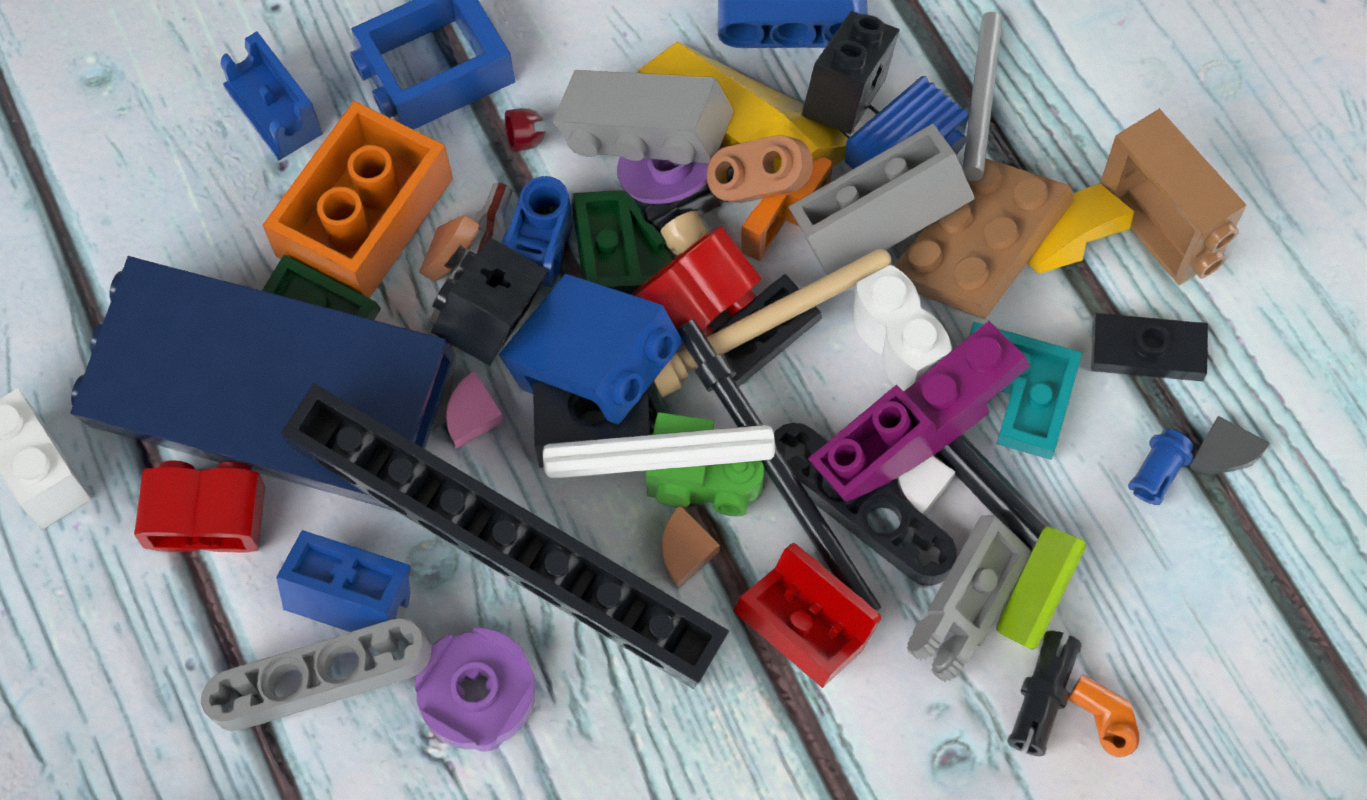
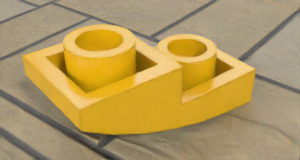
M1101 183L1073 193V202L1027 264L1039 274L1082 261L1087 242L1129 230L1134 211Z

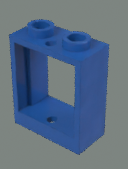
M412 0L351 28L357 49L350 52L351 59L361 79L365 81L371 78L377 89L372 91V95L379 111L389 118L394 117L395 121L413 130L515 83L511 54L478 0ZM455 21L476 57L402 91L384 61L382 54Z

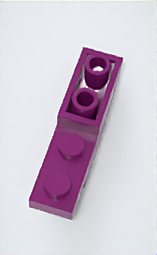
M988 320L904 392L896 384L810 456L808 460L845 502L867 494L893 481L932 457L988 415L990 412L986 403L1030 367L1027 358Z

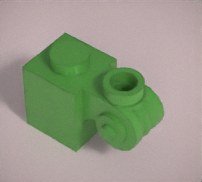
M657 412L653 435L714 430V420ZM761 460L646 470L645 474L647 497H654L659 503L678 508L680 505L684 508L689 506L690 503L704 505V502L713 503V509L716 512L727 516L737 517L746 515L748 505L755 503L761 497L764 489V465Z

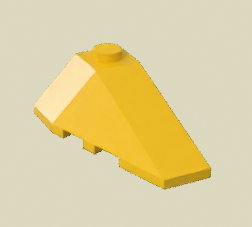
M678 41L638 70V73L716 78L734 110L722 140L721 149L740 143L782 135L804 142L811 152L813 161L825 157L833 161V168L845 159L848 138L838 129L802 116L804 103ZM780 154L774 160L773 166L775 172H777L782 165V158Z

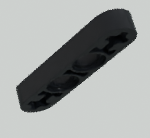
M802 423L785 424L774 432L775 444L783 456L785 454L784 444L794 448L799 443L805 445L804 457L807 461H809L808 458L828 442L815 430ZM796 455L787 460L814 504L908 578L920 585L928 586L939 584L946 579L956 560L957 549L953 539L947 532L886 485L845 502L843 499L829 496L824 491L822 483L825 478L817 470L814 473L813 479L807 478L810 474V464ZM887 508L898 516L900 525L894 532L882 534L874 531L869 526L867 517L875 509ZM910 527L916 530L912 539L916 546L926 552L933 546L940 550L938 561L941 565L933 561L929 562L925 567L919 564L920 551L909 541H906L903 550H899L896 547L903 542Z

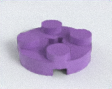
M472 628L473 632L462 633L455 637L452 633L441 638L431 646V658L428 665L420 674L415 676V691L421 715L427 727L437 738L457 748L476 749L485 752L498 748L503 741L514 736L526 723L535 702L536 680L523 649L513 639L493 629ZM480 675L486 676L488 678L486 688L490 692L488 696L483 700L477 698L473 702L465 701L466 692L461 687V683L465 679L475 682Z

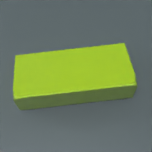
M1052 527L1043 529L996 625L998 633L1031 650L1038 648L1087 547L1084 540Z

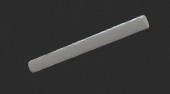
M996 12L985 13L981 20L962 167L968 181H979L984 176L1002 28V16Z

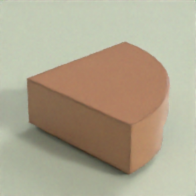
M463 215L439 226L419 273L434 282L447 275L452 270L448 266L452 255L460 245L467 250L469 249L479 231V224Z
M681 505L670 516L662 536V556L665 570L677 589L720 552V545Z

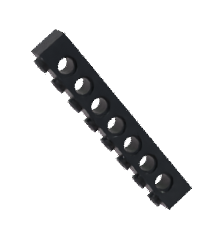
M315 383L312 384L281 432L282 437L291 449L692 689L701 681L729 633V630Z

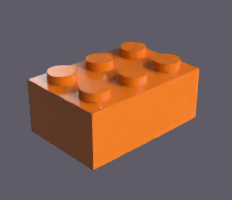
M353 101L262 224L275 256L281 259L283 255H286L370 298L453 180L446 147L379 112Z

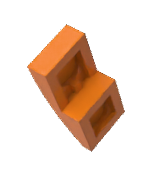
M825 157L813 161L811 176L801 189L761 200L741 227V252L761 261L785 221L799 226L789 206L831 182L833 161Z

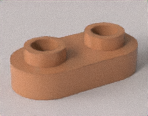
M776 135L724 147L713 155L707 168V183L711 192L717 198L736 203L792 193L801 189L809 180L813 169V159L807 145L801 140L792 137ZM780 154L782 158L781 168L777 172H775L773 166L774 160ZM732 165L734 175L732 180L728 182L727 173Z

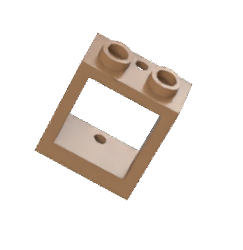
M1160 108L1116 135L1100 183L1134 211L1130 230L1178 285L1183 284L1195 275H1198L1200 279L1211 275L1225 262L1227 257L1224 255L1228 244L1239 233L1237 225L1246 208L1245 202Z

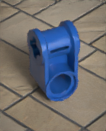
M550 176L537 177L525 184L510 227L505 232L501 242L503 245L549 270L542 283L543 286L552 288L557 281L562 266L564 250L573 228V215L566 186L560 180ZM544 206H555L558 208L555 212L548 215L536 213L537 210Z

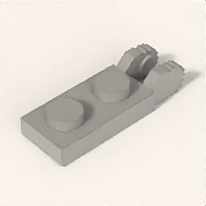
M995 515L980 516L928 609L930 614L917 623L913 630V635L909 637L910 640L907 643L908 652L921 661L922 659L926 660L927 657H931L936 652L948 631L954 634L953 637L941 645L937 652V657L933 659L934 662L931 664L933 666L931 669L933 674L944 682L947 680L951 681L958 674H961L962 669L965 668V663H968L976 646L982 645L1032 553L1031 549Z

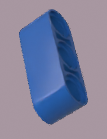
M718 0V37L723 44L735 48H825L851 11L868 15L867 0Z

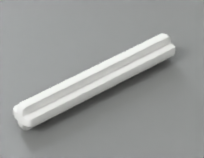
M768 425L552 443L544 446L543 465L546 476L552 479L770 460L775 454V440L772 428Z

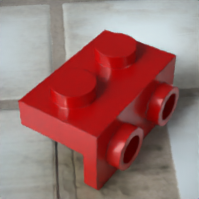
M791 543L784 549L775 568L740 596L733 610L735 614L821 688L825 687L864 650L881 621V615L796 543Z

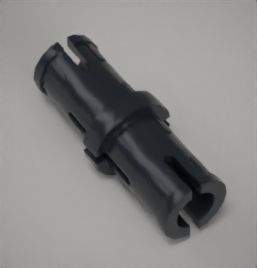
M1051 630L1044 634V642L1032 677H1026L1020 692L1024 696V700L1012 733L1007 740L1010 746L1021 751L1030 729H1033L1034 733L1026 753L1033 756H1044L1046 753V745L1058 709H1064L1067 705L1070 693L1066 690V686L1077 655L1082 648V643L1069 635L1061 655L1058 657L1056 653L1063 636V632Z

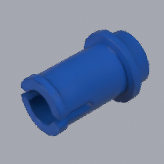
M1163 429L1161 434L1151 437L1149 441L1151 450L1135 477L1128 484L1129 490H1133V494L1149 504L1160 505L1181 467L1190 465L1193 460V455L1191 454L1193 443L1185 435L1172 429Z

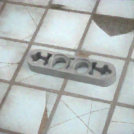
M404 618L391 619L223 671L213 676L205 685L201 695V705L204 713L221 728L229 731L243 730L410 679L420 674L428 665L431 658V644L428 637L413 621ZM406 638L411 645L405 648V657L397 660L392 652L398 650V640ZM373 647L379 655L372 657L368 649ZM344 653H356L359 657L356 671L346 679H333L331 667L334 661ZM289 670L301 671L302 682L299 689L288 697H277L275 694V684L278 678ZM237 690L242 697L234 700V710L228 712L221 705L228 703L231 698L230 692ZM260 693L264 700L263 703H261L253 695Z

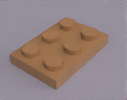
M987 158L985 160L983 178L979 181H968L975 199L958 208L953 213L923 228L894 266L911 280L919 295L982 319L987 318L1074 200L1070 185Z

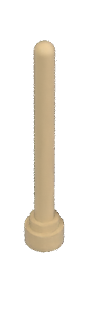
M874 250L708 336L707 339L717 354L726 353L854 287L858 281L890 265L891 256L886 250ZM687 348L676 352L652 382L661 398L681 389L680 382L689 378L687 372L698 367Z

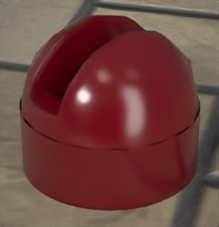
M517 108L505 111L506 136L512 152L533 149L543 141L546 131H535L534 127L535 122L544 121L537 111L530 108Z

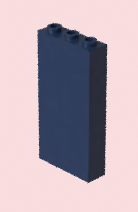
M127 256L123 270L119 271L112 280L109 292L111 303L104 322L98 324L93 332L90 343L92 354L85 374L81 375L73 386L71 394L73 406L70 414L96 429L220 463L240 462L263 475L393 510L291 449L282 437L281 432L312 384L315 383L425 449L455 357V353L446 339Z

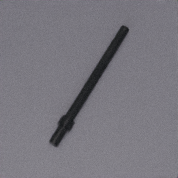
M695 319L681 325L677 331L682 338L683 344L698 365L695 373L708 392L714 390L737 427L763 425L734 381L733 377L736 375V372L724 353H716ZM775 444L774 457L770 460H761L765 471L831 573L878 611L882 608Z

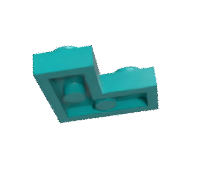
M973 322L969 336L984 324ZM998 329L1026 356L1030 367L1000 391L1009 394L1010 399L996 444L1052 460L1083 352Z

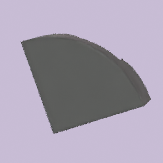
M1218 416L1189 468L1208 475H1218L1219 472H1231L1248 468L1261 458L1270 443Z

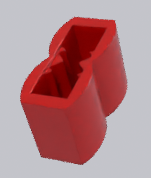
M720 226L712 228L631 295L663 305L676 330L684 323L695 319L705 336L708 337L714 331L709 323L724 310L732 316L747 306L756 297L752 288L762 278L723 227Z
M170 460L162 462L160 467L143 469L134 535L144 549L156 551L187 552L206 550L237 553L258 551L265 485L259 472L253 471L250 466L240 462H222L217 465V468L200 471L187 462Z

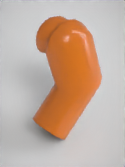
M1082 674L1074 685L1068 700L1094 715L1100 743L1106 752L1115 757H1126L1132 754L1137 749L1140 738L1131 703Z

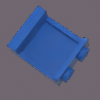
M564 274L498 355L521 390L533 394V383L544 382L594 401L608 421L620 424L680 348L682 338L663 305Z

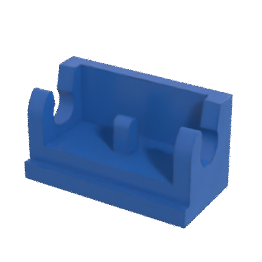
M256 31L245 38V49L248 52L245 60L236 64L227 53L222 56L220 64L227 80L223 83V86L279 161L323 133L312 102Z
M301 530L276 577L283 610L348 632L396 619L399 606L408 608L410 601L409 574L411 566L409 564Z

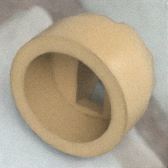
M690 211L676 217L660 231L667 247L677 256L707 233L705 224L697 211Z

